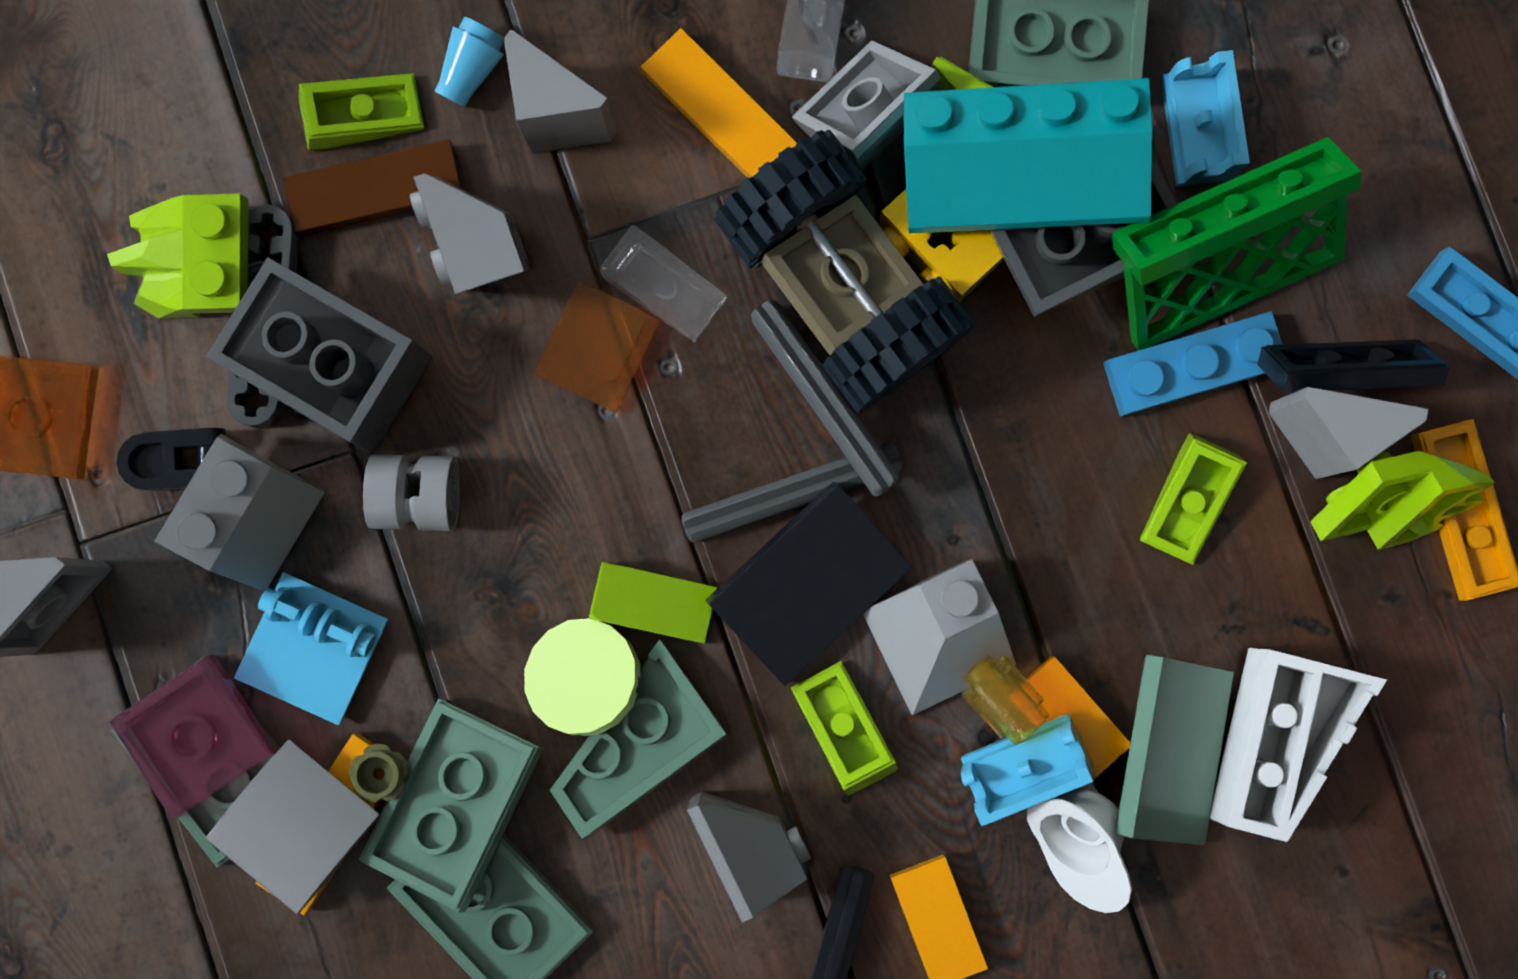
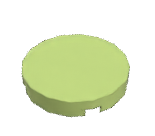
M589 618L567 620L548 630L532 648L525 666V694L532 711L548 727L572 736L599 735L618 725L633 708L638 695L636 692L638 677L641 678L640 662L632 643L611 625Z

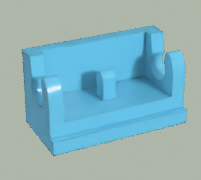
M1233 50L1216 52L1209 58V61L1199 65H1192L1191 57L1182 59L1174 65L1169 73L1163 74L1160 77L1176 187L1232 180L1250 164Z
M1069 712L961 756L963 763L961 769L962 782L964 786L969 785L976 801L974 803L975 813L981 826L1093 782V764Z

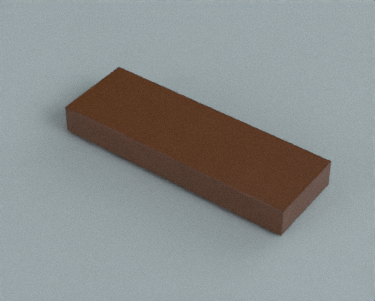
M445 139L283 177L294 232L299 236H304L412 211L410 194L418 191L413 177L424 173L438 177L463 190L452 142L450 139Z

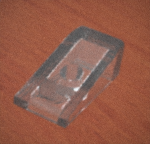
M787 0L777 58L776 72L779 75L828 83L832 79L845 0Z
M634 224L630 226L600 268V273L605 280L693 343L696 342L728 298L727 295Z

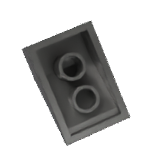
M1153 156L1151 170V215L1177 204ZM1133 223L996 229L989 231L1033 316L1036 317L1125 278L1123 261L1113 250L1112 232Z
M267 257L206 355V358L350 443L374 454L433 356L410 338Z

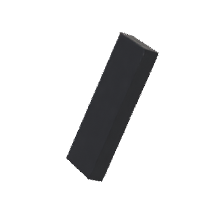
M1419 339L1266 345L1261 348L1257 364L1283 393L1297 392L1306 387L1330 391L1439 386L1445 384L1450 368Z

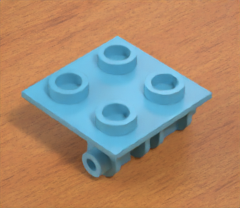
M283 572L275 590L267 588L259 600L258 609L264 611V614L234 679L339 726L389 619Z

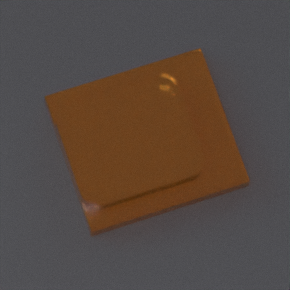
M577 282L533 374L617 413L657 331L660 320L603 291Z

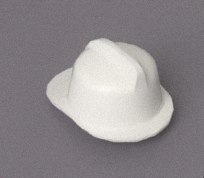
M1089 783L1029 807L1027 809V821L1041 846L1053 875L1060 886L1074 900L1095 911L1103 913L1119 912L1130 902L1132 893L1130 876L1120 854L1125 836L1116 834L1119 809L1112 801L1098 793L1093 783Z

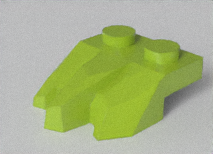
M241 193L181 195L129 216L130 226L140 232L141 242L109 253L107 256L111 267L121 274L143 277L136 294L135 305L158 319L200 318V313L234 312L248 289V198Z
M1421 451L1393 457L1389 452H1382L1356 470L1358 475L1349 484L1330 493L1326 498L1328 505L1310 523L1321 541L1367 530L1375 546L1380 550L1412 542L1441 529L1443 526L1441 521L1444 518L1467 512L1485 501L1479 492L1484 491L1495 482L1489 475Z

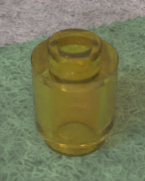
M987 655L976 663L962 678L968 684L962 693L964 699L999 738L1006 736L1013 745L1021 743L1032 735L1050 715L1041 705L1044 698L1006 656L994 661Z

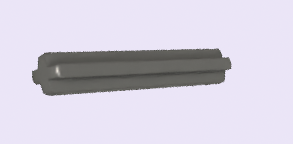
M769 300L758 306L751 313L752 323L869 491L877 497L891 490L899 482L898 472L834 381L822 367L820 361L779 303L775 300Z
M891 442L880 445L879 447L896 471L899 472L903 466L896 445ZM845 457L685 512L682 515V524L687 538L690 542L696 543L809 504L833 481L839 484L844 491L864 485L865 483Z

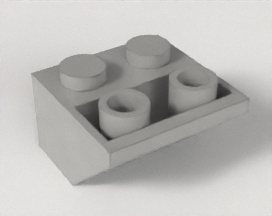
M426 173L413 177L418 191L410 194V200L421 228H432L439 249L430 251L436 274L442 285L452 284L453 290L457 294L531 270L512 214L438 177Z

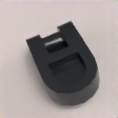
M194 428L135 434L127 439L118 451L116 464L119 475L125 483L136 489L147 491L186 489L217 436L220 434L226 436V429ZM183 449L197 450V469L183 470Z

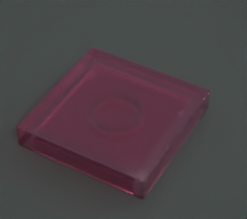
M215 654L207 655L109 721L172 820L180 818L277 752L275 746Z

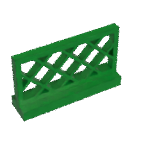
M1326 137L1151 215L1150 222L1133 223L1112 232L1113 250L1123 261L1130 338L1137 350L1151 347L1345 260L1348 194L1361 189L1362 171L1329 137ZM1318 208L1312 217L1303 215ZM1294 225L1302 228L1285 249L1277 247ZM1265 232L1259 241L1251 239V237ZM1320 234L1326 236L1324 247L1303 256ZM1240 249L1249 252L1233 273L1224 270ZM1213 255L1207 264L1198 262ZM1267 258L1275 260L1264 274L1253 279L1251 278ZM1187 273L1196 275L1195 279L1181 296L1172 293ZM1160 278V280L1153 288L1145 286L1146 284L1151 283ZM1215 281L1223 283L1214 296L1201 302L1199 301ZM1161 305L1171 307L1163 319L1147 325Z

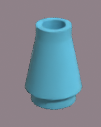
M464 16L459 28H452L440 80L434 92L465 108L470 97L504 56L500 52L504 43V37Z

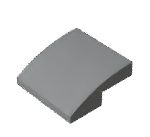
M288 739L227 809L206 836V840L298 915L336 872L340 862L375 824L380 814Z

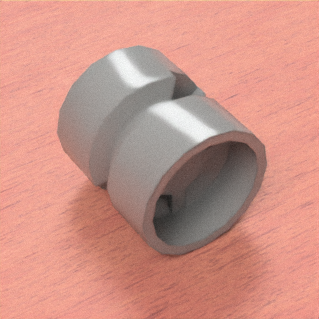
M372 454L369 457L363 481V511L368 528L404 530L409 522H414L417 529L421 531H454L460 506V471L456 457L422 455L416 464H412L406 455ZM416 487H420L419 496H416Z

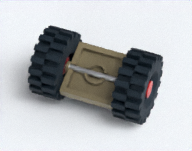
M827 129L825 132L823 130L818 131L811 138L808 135L799 140L795 147L791 148L789 146L781 151L772 162L769 163L767 161L758 168V173L751 178H746L739 185L740 189L730 194L724 201L725 205L718 208L715 213L717 215L714 218L715 223L750 269L752 267L755 269L763 265L830 355L822 364V367L857 413L866 410L884 396L892 393L904 382L910 380L915 374L948 351L952 345L960 341L976 325L941 276H938L936 279L933 278L925 284L921 282L857 197L859 194L858 190L864 187L867 178L831 130Z

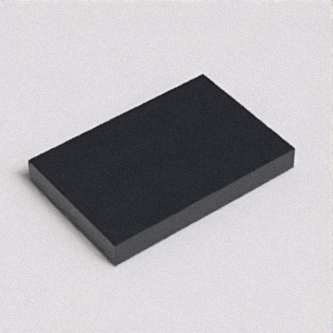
M833 481L705 601L779 681L786 686L912 567L839 484Z

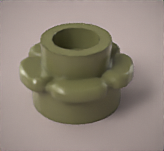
M373 744L364 749L363 755L356 756L353 759L349 776L356 793L363 800L375 803L379 799L391 801L398 797L405 788L403 780L408 774L409 769L405 757L400 752H392L386 744ZM377 768H382L385 772L382 779H378L374 775Z

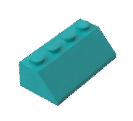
M1149 78L904 93V157L909 234L1150 222L1152 121Z

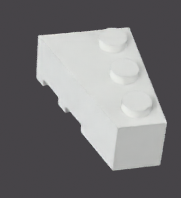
M1248 648L1213 796L1210 819L1227 827L1288 842L1327 779V776L1324 774L1341 746L1349 743L1357 730L1354 726L1372 696H1378L1387 680L1270 649Z

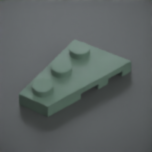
M660 639L648 654L649 658L640 669L641 678L638 677V687L636 689L638 695L633 708L618 725L599 735L589 736L550 789V792L582 839L591 837L729 736L667 646Z

